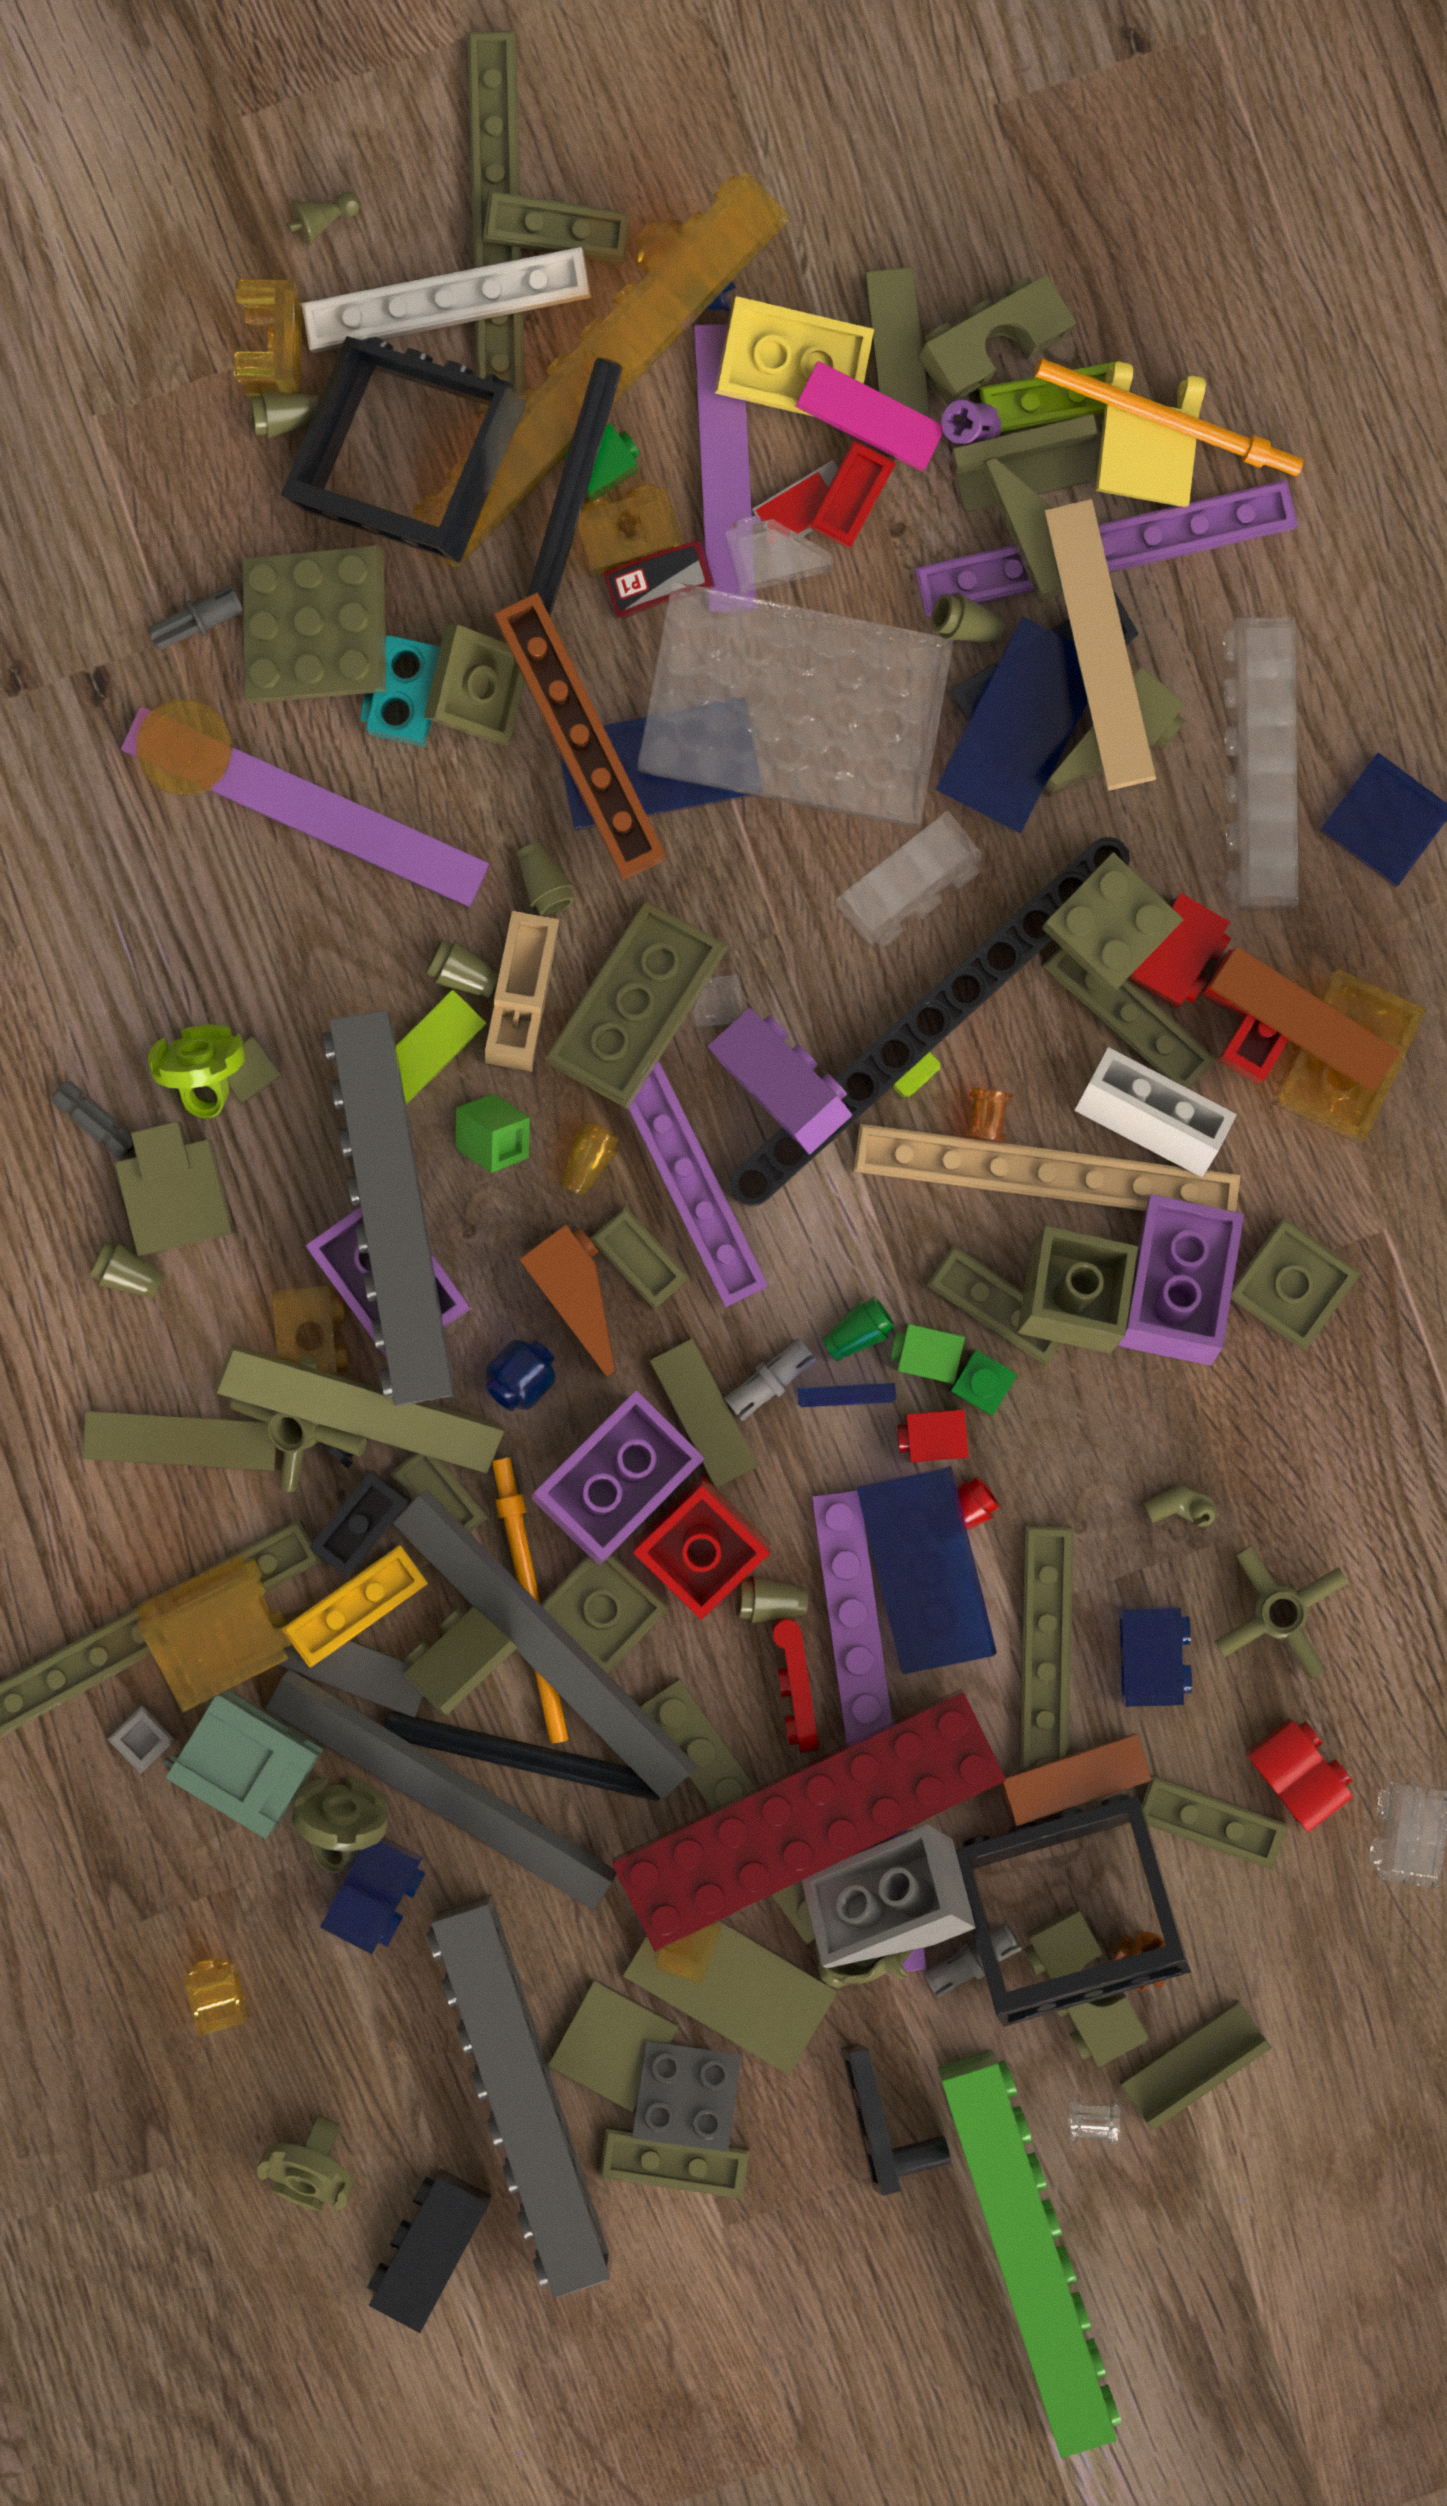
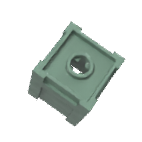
M228 1688L222 1694L211 1692L209 1696L206 1695L202 1699L209 1707L179 1756L173 1754L170 1759L167 1758L163 1763L171 1768L166 1779L266 1839L277 1828L295 1798V1794L300 1790L325 1747Z

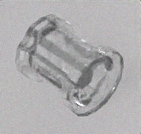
M1071 2098L1068 2113V2141L1077 2142L1078 2138L1108 2140L1110 2145H1117L1120 2133V2102L1112 2101L1110 2105L1082 2104L1078 2098ZM1084 2119L1102 2120L1104 2124L1085 2123Z

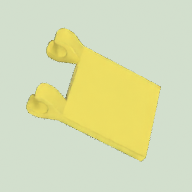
M1116 362L1113 367L1108 368L1106 371L1105 383L1129 391L1133 378V366L1128 363ZM1188 376L1185 381H1181L1177 389L1178 408H1170L1199 418L1206 388L1205 379L1197 376ZM1105 404L1095 491L1188 507L1196 438Z

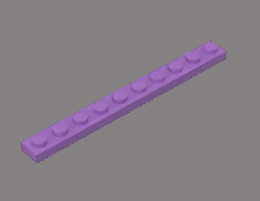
M860 1490L812 1496L846 1744L892 1722ZM906 1829V1830H904V1831H902V1832H900V1833H898V1834H896V1835H894V1836H892V1837H890V1838H888V1839H885V1840H883V1841H881V1842H879V1843H877V1844H875V1845H873V1846H871V1847H869V1848H872V1847L877 1846V1845H879V1844H881V1843H884V1842L889 1841V1840H891V1839H894V1838H896V1837H898V1836H901V1835H903V1834H906V1833H908V1831H907V1829ZM924 1947L914 1949L904 1962L903 1967L907 1972L927 1969Z

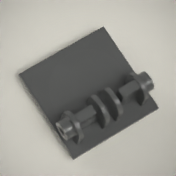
M646 2041L632 2138L728 2152L742 2055Z

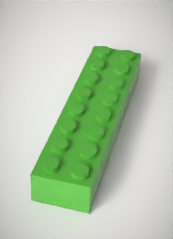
M990 2050L937 2067L1060 2458L1062 2459L1115 2442L1117 2439L1113 2426L1121 2424V2419L1109 2385L1100 2387L1098 2379L1107 2375L1094 2338L1088 2340L1084 2338L1083 2332L1091 2330V2324L1079 2291L1071 2294L1068 2287L1070 2284L1077 2283L1065 2245L1056 2247L1053 2238L1062 2236L1050 2198L1041 2201L1038 2192L1047 2189V2185L1035 2152L1026 2154L1023 2145L1033 2141L1021 2106L1011 2107L1009 2097L1018 2094L1006 2059L997 2062L993 2051Z

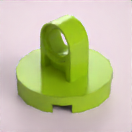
M207 1024L180 1030L182 1039L173 1041L168 1045L165 1037L158 1040L149 1050L147 1058L151 1076L156 1083L168 1088H178L184 1107L192 1115L205 1119L218 1115L229 1096L227 1077L237 1072L245 1063L246 1053L242 1036L239 1033L236 1037L232 1036L230 1027ZM210 1087L216 1093L217 1101L208 1103L200 1100L195 1095L194 1088Z

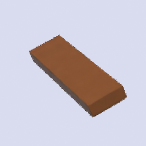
M1237 946L1209 987L1210 990L1371 1093L1376 1091L1401 1052Z

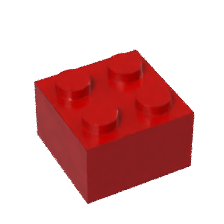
M701 1475L634 1541L633 1553L702 1620L770 1554V1542Z

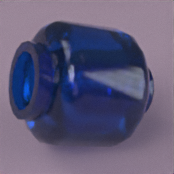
M512 1340L486 1366L485 1376L488 1382L485 1384V1388L490 1396L509 1411H514L516 1408L529 1410L556 1383V1373L551 1365L555 1358L543 1344L536 1340H533L531 1344L521 1340Z

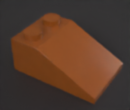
M564 1225L519 1260L604 1374L610 1377L617 1370L597 1264L592 1259L599 1251L581 1227L572 1232L567 1225Z

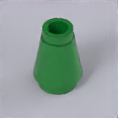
M873 1296L866 1302L861 1299L822 1338V1342L831 1356L838 1362L844 1357L851 1356L889 1339L888 1333L895 1329L896 1326L885 1307Z

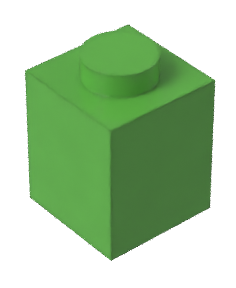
M907 1324L905 1333H895L890 1360L898 1361L897 1372L954 1384L965 1337Z

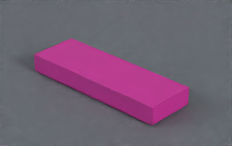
M820 361L816 362L795 405L796 408L921 472L926 469L943 434L940 423Z

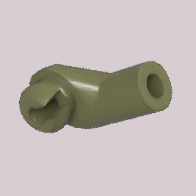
M1186 1485L1173 1487L1142 1503L1152 1524L1175 1513L1194 1522L1199 1527H1206L1214 1522L1217 1515L1215 1503L1207 1494Z

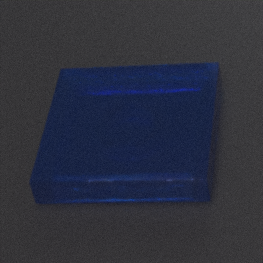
M1378 752L1319 831L1394 887H1397L1447 821V803Z
M895 1383L796 1388L797 1405L800 1408L894 1403V1400H896Z

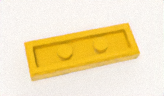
M399 1545L281 1630L310 1669L427 1586L428 1583L401 1545Z

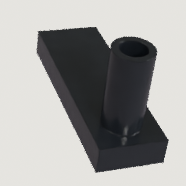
M861 2044L841 2048L873 2190L882 2196L900 2192L899 2177L951 2164L949 2148L943 2135L891 2148L869 2049Z

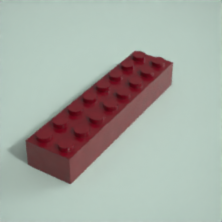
M959 1689L614 1857L612 1865L654 1952L970 1799L1006 1781V1778L962 1689Z

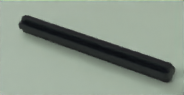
M597 358L594 362L527 595L529 597L538 592L550 618L623 370L622 365L612 359Z
M389 1712L384 1722V1728L410 1744L653 1801L661 1799L631 1767L396 1712Z

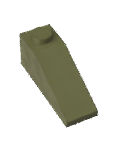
M996 458L986 461L983 472L1038 602L1040 603L1062 594L1063 589L1045 510L1052 509L1053 507Z

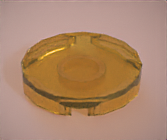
M173 700L158 706L144 719L137 735L136 755L143 773L157 788L174 795L195 796L211 790L225 777L229 769L233 753V739L226 722L212 707L196 700Z

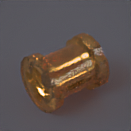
M970 1088L969 1096L974 1098L970 1124L969 1127L964 1128L963 1136L1005 1143L1006 1134L1002 1132L1006 1104L1012 1102L1013 1095L989 1089Z

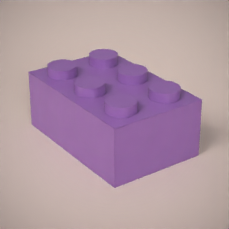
M360 1206L307 1244L306 1247L374 1340L372 1321L380 1320L377 1301H368L365 1288L364 1273L372 1272L369 1252L361 1254L357 1241L356 1225L364 1224ZM431 1251L445 1328L472 1309V1307ZM380 1349L386 1357L385 1349Z
M636 1390L533 1493L531 1499L600 1566L705 1458Z

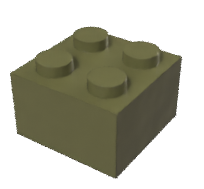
M1113 852L1047 920L1042 929L1112 995L1184 919Z
M1045 1225L1031 1243L1017 1333L1110 1354L1125 1337L1138 1246Z

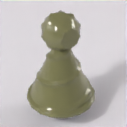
M345 192L339 195L336 204L331 202L315 203L313 201L298 202L297 200H292L291 211L294 221L287 223L290 232L298 230L303 241L311 246L313 241L327 227H330V224L339 215L348 218L358 215L361 208L360 199L355 193Z

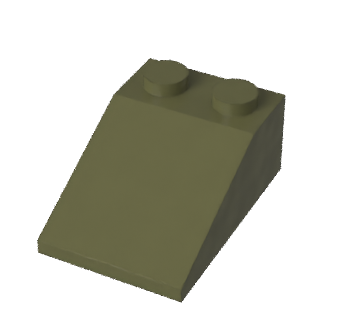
M1141 667L1133 676L1149 749L1151 750L1156 744L1163 750L1186 721L1179 714L1187 703ZM1094 725L1048 780L1042 792L1049 798L1104 774Z

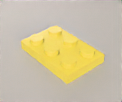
M735 296L731 304L714 393L812 416L796 408L795 405L816 362L820 361L864 384L874 329Z

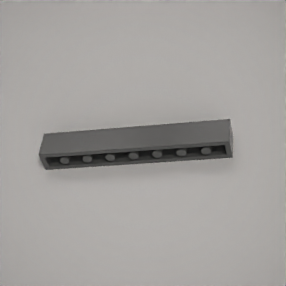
M388 1010L330 1019L331 1032L323 1033V1040L328 1062L335 1060L337 1062L339 1080L331 1081L336 1110L344 1108L347 1128L339 1129L344 1158L352 1156L356 1176L347 1177L352 1206L361 1204L364 1224L356 1225V1235L360 1253L369 1252L372 1272L364 1273V1282L368 1301H377L380 1320L372 1321V1329L376 1349H385L388 1368L380 1369L384 1397H393L395 1406L455 1397L391 1014Z

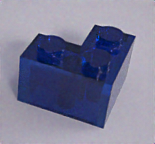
M384 1836L377 1844L361 1850L320 1928L370 1954H373L378 1944L388 1947L404 1916L396 1912L404 1894L411 1898L414 1897L426 1872L418 1869L423 1857Z

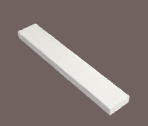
M579 247L301 304L309 350L312 353L342 348L346 336L365 342L368 341V338L373 339L374 337L387 339L591 298L584 251Z

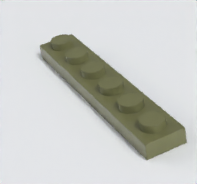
M680 1678L640 1706L698 1766L689 1775V1778L711 1809L719 1807L756 1788ZM799 1881L773 1894V1898L805 1944L814 1940L815 1935L802 1882Z

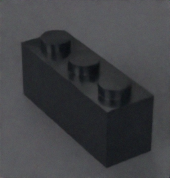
M441 2168L435 2180L426 2176L413 2200V2203L420 2206L412 2223L405 2219L402 2220L390 2243V2246L397 2249L389 2266L382 2262L379 2263L367 2286V2289L374 2292L369 2306L421 2333L483 2217L492 2195Z

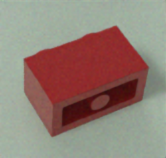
M1182 893L1176 897L1171 908L1184 920L1128 978L1132 983L1176 1009L1182 1005L1184 1000L1190 1003L1194 1002L1207 978L1200 975L1209 958L1217 962L1231 940V937L1224 933L1230 921Z

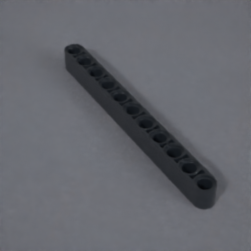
M1104 837L1095 841L834 1079L845 1092V1083L853 1075H863L872 1084V1093L865 1100H854L848 1094L841 1100L852 1116L810 1155L799 1144L802 1156L797 1163L789 1166L779 1163L774 1156V1147L781 1140L791 1139L797 1142L782 1127L734 1172L731 1180V1190L735 1199L744 1206H760L787 1184L892 1088L902 1076L939 1045L1053 940L1048 934L1041 938L1030 937L1023 929L1024 917L1036 913L1048 920L1064 904L1059 897V885L1072 881L1081 886L1097 869L1094 864V854L1099 850H1111L1129 866L1130 855L1125 844L1119 839ZM994 946L1008 948L1013 955L1012 967L1002 971L994 969L988 962L987 954L989 949ZM959 978H968L975 982L978 988L976 1000L970 1003H963L955 999L952 994L953 982ZM925 1010H932L938 1013L943 1021L941 1032L931 1036L923 1034L916 1024L919 1013ZM892 1042L900 1043L907 1051V1062L898 1068L888 1067L881 1059V1049L884 1045ZM747 1172H758L766 1180V1190L757 1198L746 1197L739 1190V1179Z

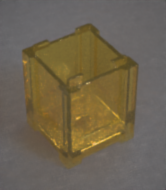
M241 1553L137 1605L140 1619L138 1628L166 1678L182 1712L289 1659L285 1647L291 1645L292 1641L284 1628L288 1623L281 1610L271 1613L262 1596L266 1593L260 1581L263 1575L255 1560L253 1559L246 1563Z

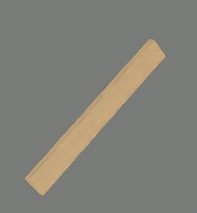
M866 1124L859 1125L853 1172L1138 1211H1146L1148 1197L1150 1194L1236 1212L1241 1176L1206 1171L1202 1178L1183 1167Z

